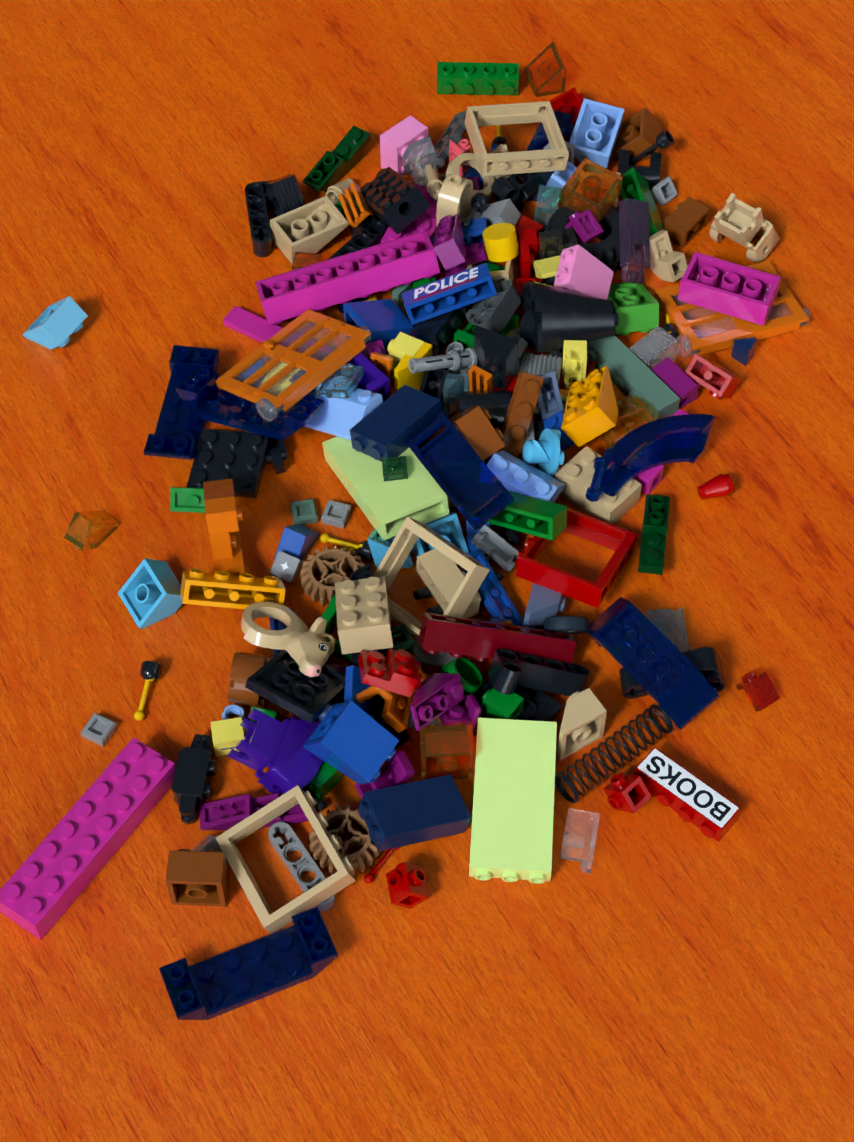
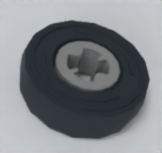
M576 616L547 617L544 619V630L568 634H584L589 631V619Z

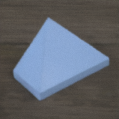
M567 161L566 170L554 171L546 186L569 189L577 179V170L579 168Z

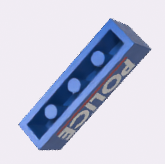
M487 263L401 294L410 322L414 325L497 295Z

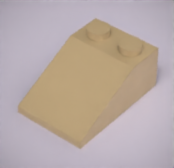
M327 196L270 220L272 240L292 265L311 258L348 226V221Z

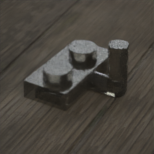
M569 227L566 229L569 243H563L561 229L539 232V260L561 255L563 249L579 245L574 228Z

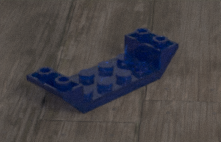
M173 346L169 360L170 380L155 433L148 435L144 455L186 460L194 459L201 431L206 428L217 386L215 380H217L218 349Z
M205 368L195 370L176 388L177 394L197 418L279 440L286 439L304 427L325 405V400L317 399L312 395H306L287 411L282 410L281 406L276 409L275 406L261 401L263 406H260L228 391L219 390L215 382L219 378V373L211 372Z
M620 597L589 624V631L586 634L599 647L602 646L656 701L679 730H682L719 697L718 693L697 667L630 601Z
M316 906L291 916L293 924L291 927L189 966L186 958L160 967L159 970L177 1019L209 1020L314 978L338 957L318 907Z

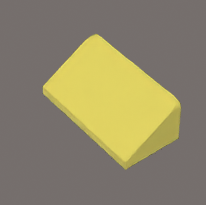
M560 255L534 261L536 277L544 279L555 276Z

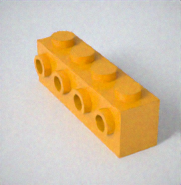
M190 569V571H183L180 597L182 604L246 609L250 604L257 602H274L283 605L286 588L282 580L275 576L255 578L254 575L248 573L233 576L225 571H215V574L205 573L201 569Z

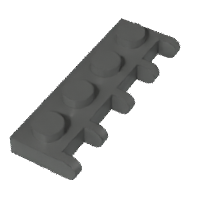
M466 110L454 115L420 168L424 169L426 165L431 164L432 167L433 165L437 166L439 171L445 165V159L449 156V141L452 140L455 144L462 139V133L466 130Z

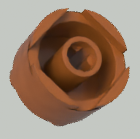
M235 651L230 672L227 702L264 707L265 698L245 688L247 679L270 661L271 657Z

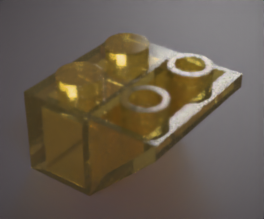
M633 395L616 401L618 407L616 426L601 434L610 453L651 437L657 426L647 405Z

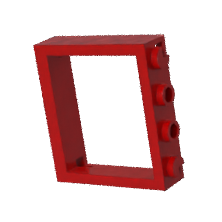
M567 508V528L564 530L565 532L615 551L596 582H590L535 560L549 541V539L538 536L529 537L524 551H519L518 558L515 561V565H517L516 576L598 608L633 554L637 534Z

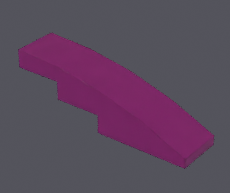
M275 793L257 798L246 794L200 804V829L202 831L228 830L280 797V794ZM297 804L261 828L271 827L277 822H285L289 825L309 820L300 804Z

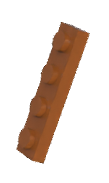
M523 371L519 372L501 430L505 438L503 440L505 447L497 452L504 450L517 458L520 457L544 381L543 377Z

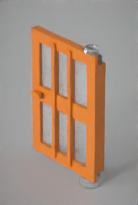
M770 261L746 266L779 276ZM782 279L780 280L777 298L764 326L679 301L680 283L655 290L656 299L669 316L671 323L678 329L680 336L676 339V346L682 358L690 357L696 353L704 355L731 348L735 339L756 337L757 340L799 330L800 326L808 324L810 320L808 308H802Z
M307 309L269 340H264L261 346L220 376L215 382L218 388L256 403V409L266 421L271 422L278 416L279 411H287L365 349V343L371 339V332L364 325L357 328Z

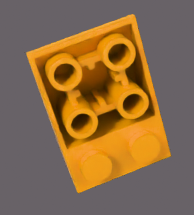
M607 366L599 370H593L588 377L581 381H575L569 388L561 429L578 447L616 426L618 407Z

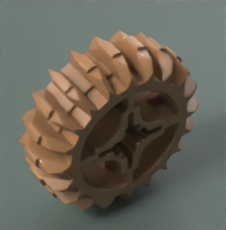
M336 545L333 546V549H328L324 546L323 551L316 549L314 555L308 554L307 561L303 562L300 572L301 586L305 589V594L311 596L313 603L320 600V604L323 606L326 603H330L332 597L335 596L336 582L350 580L346 575L348 570L352 573L365 565L362 563L360 556H355L354 550L347 552L345 546L342 549H337ZM316 574L321 576L319 582L315 579Z
M338 805L334 813L328 809L326 811L327 817L325 818L329 823V826L326 827L329 835L334 834L340 842L342 848L339 849L342 857L347 856L354 868L351 871L352 875L355 874V869L357 868L364 872L365 864L372 866L374 863L373 858H378L379 856L375 843L369 837V829L365 820L360 817L359 810L352 811L350 805L347 806L346 810H342ZM312 827L313 832L309 834V840L311 841L309 846L310 851L313 852V858L315 862L320 861L322 869L328 867L329 872L333 874L337 869ZM352 827L361 830L364 834H361V832L353 830ZM348 833V841H345V847L343 848V840L346 839V834Z

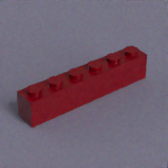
M426 612L423 614L418 638L421 648L429 654L446 652L456 658H463L464 655L484 662L493 659L496 649L504 648L572 663L577 642L568 633Z

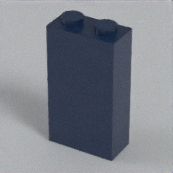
M402 386L350 429L353 449L389 465L443 419L441 400L410 386Z
M451 774L367 791L358 807L359 815L365 820L369 829V837L375 843L378 851L464 833L472 819Z

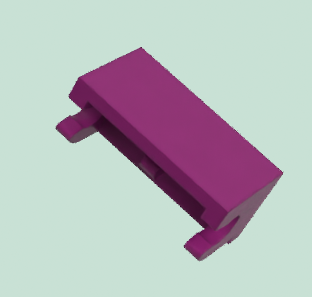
M669 357L651 369L680 398V408L699 398L698 385Z

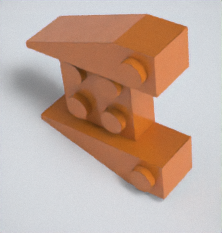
M233 479L203 482L208 533L210 535L214 572L225 571L233 576H239L241 573L250 574L249 566H244L238 523V521H243L241 506H236Z

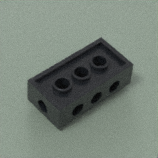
M390 167L380 170L373 181L364 184L360 188L371 214L397 235L431 206L413 183Z

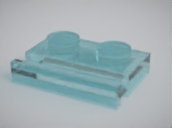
M343 365L315 389L317 398H321L322 395H326L327 398H349L364 375L363 366Z
M678 608L676 611H671V609L646 610L645 619L653 658L690 651L682 608Z

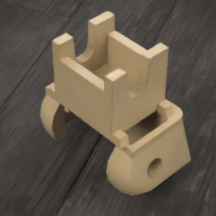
M733 193L726 200V205L722 211H718L715 215V220L709 230V236L717 243L722 241V234L748 248L746 258L755 263L766 259L780 239L772 223L763 219L761 208L757 207L755 209L738 200ZM754 236L761 237L757 245L753 247L750 242Z

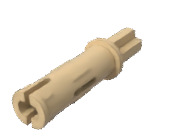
M428 164L424 168L427 180L426 189L430 196L433 197V200L437 202L443 183L439 179L437 166L433 165L432 167L431 164Z

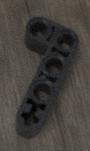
M270 181L253 182L245 187L253 252L258 257H268L273 251L267 210H273L275 207L266 194V189H268L266 183Z
M368 215L356 228L350 225L352 238L327 260L381 244V239L386 232L385 224Z
M702 647L631 664L619 670L622 695L629 699L698 683L701 684L703 691L707 693H716L725 688L722 665L716 650L712 647Z
M504 648L496 649L488 671L493 688L507 695L514 694L518 685L571 696L577 691L582 692L590 674L588 669L578 664Z

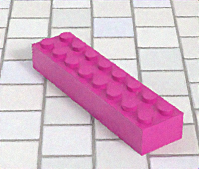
M424 230L259 280L255 283L268 325L280 324L287 319L298 317L307 309L322 311L329 306L345 304L349 300L356 298H365L372 293L388 291L398 285H408L421 278H431L435 274L440 273L433 245Z
M133 737L0 889V912L42 940L172 787L176 769L175 763Z

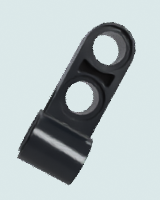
M552 172L512 174L507 179L502 176L494 181L491 191L497 196L496 202L510 199L517 210L521 212L524 208V201L549 181Z

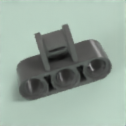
M511 280L501 281L495 286L497 295L475 302L473 308L469 309L466 313L467 320L475 326L477 325L501 334L522 301Z

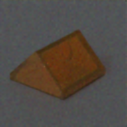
M552 42L524 68L536 97L565 92L566 68L556 44Z

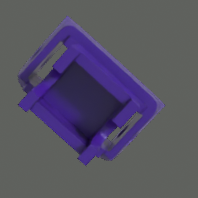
M254 708L248 717L257 723L246 718L241 721L240 726L248 729L244 740L241 739L236 745V749L239 752L231 749L227 756L256 770L255 776L259 779L258 783L262 784L272 794L279 793L281 796L297 785L301 789L304 788L315 777L323 761L303 747L320 722L313 721L309 723L294 716L280 722ZM268 766L270 769L266 773L263 772V769Z

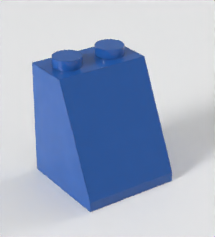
M391 299L343 304L344 323L368 331L370 335L364 339L365 344L382 340L387 355L389 354L387 351L389 342L395 339L400 332L408 335L415 327L404 316L401 307L396 306Z
M350 700L333 705L303 747L358 784L372 783L378 778L381 773L380 767L384 761L387 762L393 757L396 752L394 747L399 740Z

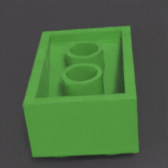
M639 281L611 284L607 300H613V313H618L619 324L614 327L615 334L628 335L630 332L635 331L647 333L651 329H659V302Z

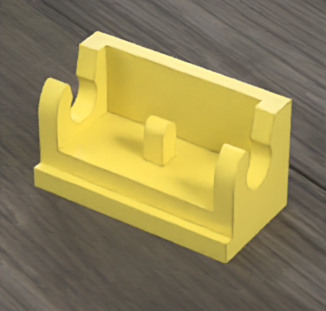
M564 340L562 374H564V385L566 388H569L570 380L581 381L586 378L587 341Z

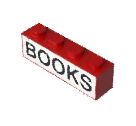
M656 747L635 768L634 775L641 777L648 791L657 797V800L662 805L672 808L684 821L691 822L700 828V831L705 836L719 842L738 820L741 809L739 806Z

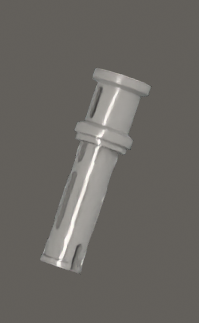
M466 348L465 351L458 352L450 350L445 355L411 358L408 366L413 374L445 368L456 371L460 367L471 368L473 365L476 366L477 354L473 348Z

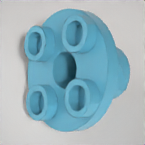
M546 428L542 431L539 441L534 439L526 441L522 450L524 461L528 464L536 463L541 471L554 476L558 466L564 463V452L560 451V430Z

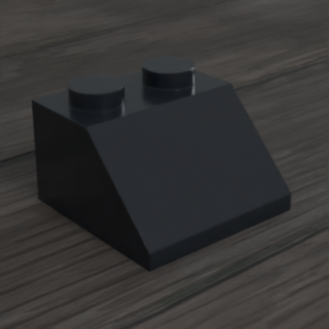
M476 325L474 328V350L477 354V367L493 375V387L506 390L517 373L518 340Z

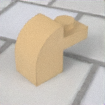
M661 230L646 238L650 254L646 261L651 271L661 280L675 282L683 277L688 267L685 255L682 252L672 250L668 231Z

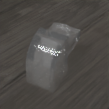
M430 136L413 142L406 148L403 154L402 161L407 175L411 174L414 183L426 186L425 166L431 164V166L440 164Z

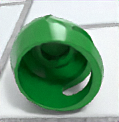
M466 658L454 659L443 665L439 673L460 674L465 696L460 702L465 701L467 695L476 694L483 683L479 669Z

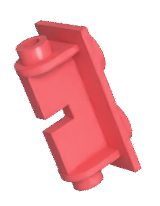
M462 139L457 144L452 140L449 141V163L461 153H470L471 144L467 139ZM468 165L459 167L460 177L464 178L470 168Z

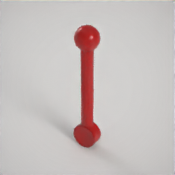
M400 847L388 849L372 871L364 875V881L368 884L372 883L378 870L393 851L399 850Z

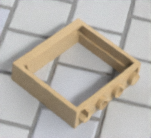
M550 101L467 107L465 126L482 176L566 170L569 152ZM542 122L551 149L487 154L478 127Z
M406 517L374 576H385L388 591L418 537H420L468 571L443 613L446 616L462 618L490 569L421 521ZM388 597L390 619L403 623V629L407 632L419 635L422 622Z
M298 785L216 837L221 850L225 853L227 861L261 924L271 934H274L356 881L351 873L354 870L352 863L347 856L342 857L339 849L342 848L340 842L334 834L329 835L326 829L329 826L328 821L322 812L317 814L313 806L317 804L309 790L304 792ZM300 804L337 872L275 912H272L236 843L295 805Z

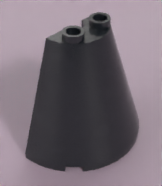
M526 281V284L523 286L521 304L524 314L531 308L535 320L533 342L537 353L563 348L564 340H584L589 342L614 336V327L618 326L619 317L618 313H613V300L609 301L535 281Z

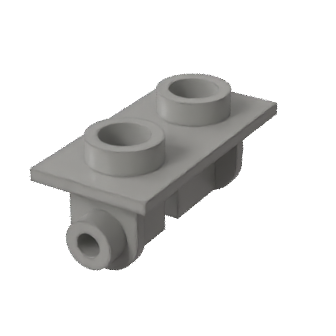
M485 524L474 536L471 543L509 573L515 566L519 551Z

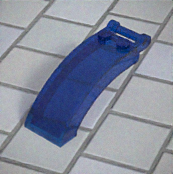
M441 412L437 415L438 418L415 437H409L405 443L472 528L477 531L514 502L515 499L447 416ZM441 427H446L445 430L419 449L418 446Z
M707 414L677 415L654 420L632 430L612 448H607L603 457L595 459L593 465L595 471L591 486L586 491V498L591 502H596L604 494L615 496L632 478L659 465L674 462L694 463L705 450L715 417Z

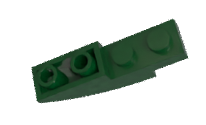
M353 125L332 152L326 151L303 179V183L319 192L336 184L359 162L361 151L371 140L370 133Z
M646 494L638 572L663 575L670 497Z

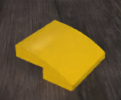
M424 342L414 357L406 354L403 356L394 369L395 392L404 385L417 390L420 389L425 371L413 374L409 370L408 363L411 358L432 356L431 344Z

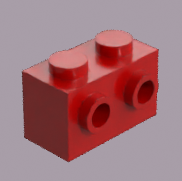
M695 354L685 371V374L692 378L699 387H706L710 390L709 394L720 400L722 397L731 398L742 378L706 355Z

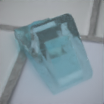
M539 186L534 221L543 225L544 230H547L550 217L559 207L562 188Z

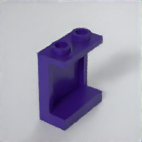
M358 353L337 370V383L352 385L359 389L381 394L383 402L390 397V379L361 353Z

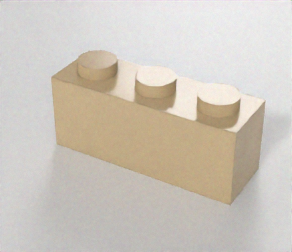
M437 549L417 556L416 571L443 609V612H445L466 573L463 570L460 571L454 561ZM478 591L462 618L468 619L479 613L481 597Z

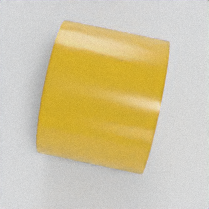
M497 223L483 231L482 236L488 260L492 262H506L519 254L520 250L514 225L510 223Z

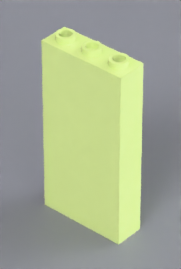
M337 436L322 442L325 461L383 540L396 536L406 517L426 524L450 514L447 495L410 448L388 465L353 449L351 440Z
M478 718L469 877L482 881L490 880L491 878H502L505 882H516L518 879L529 880V882L535 884L551 880L557 722Z

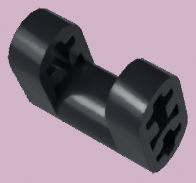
M619 150L617 172L623 175L634 168L647 180L649 186L654 187L659 183L662 153L651 152L650 166L648 167L629 165L630 150Z

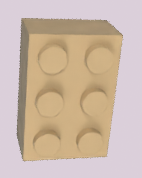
M588 446L583 448L555 473V479L566 484L560 493L563 498L588 516L612 525L617 523L640 500L642 484Z
M385 576L336 582L337 627L342 655L361 652V650L372 651L393 648Z

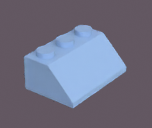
M584 98L569 143L575 145L574 156L585 168L607 171L622 125L625 109Z
M336 381L325 382L322 387L314 392L304 425L314 430L351 440L350 429L383 403L382 395L351 385L337 383Z
M504 450L494 453L484 467L480 484L553 503L566 485Z

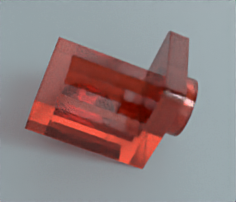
M753 670L741 677L742 682L735 685L737 690L744 689L756 711H761L780 699L766 671L755 673Z

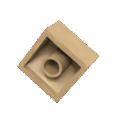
M590 688L582 692L577 691L567 699L559 733L557 758L560 761L603 738L607 711Z

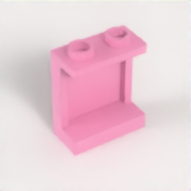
M576 245L562 250L553 286L567 288L570 291L607 300L614 271L582 246Z

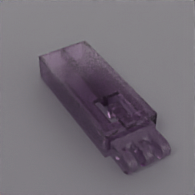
M631 198L619 201L620 267H622V280L624 282L643 284L644 269L650 268L649 202Z

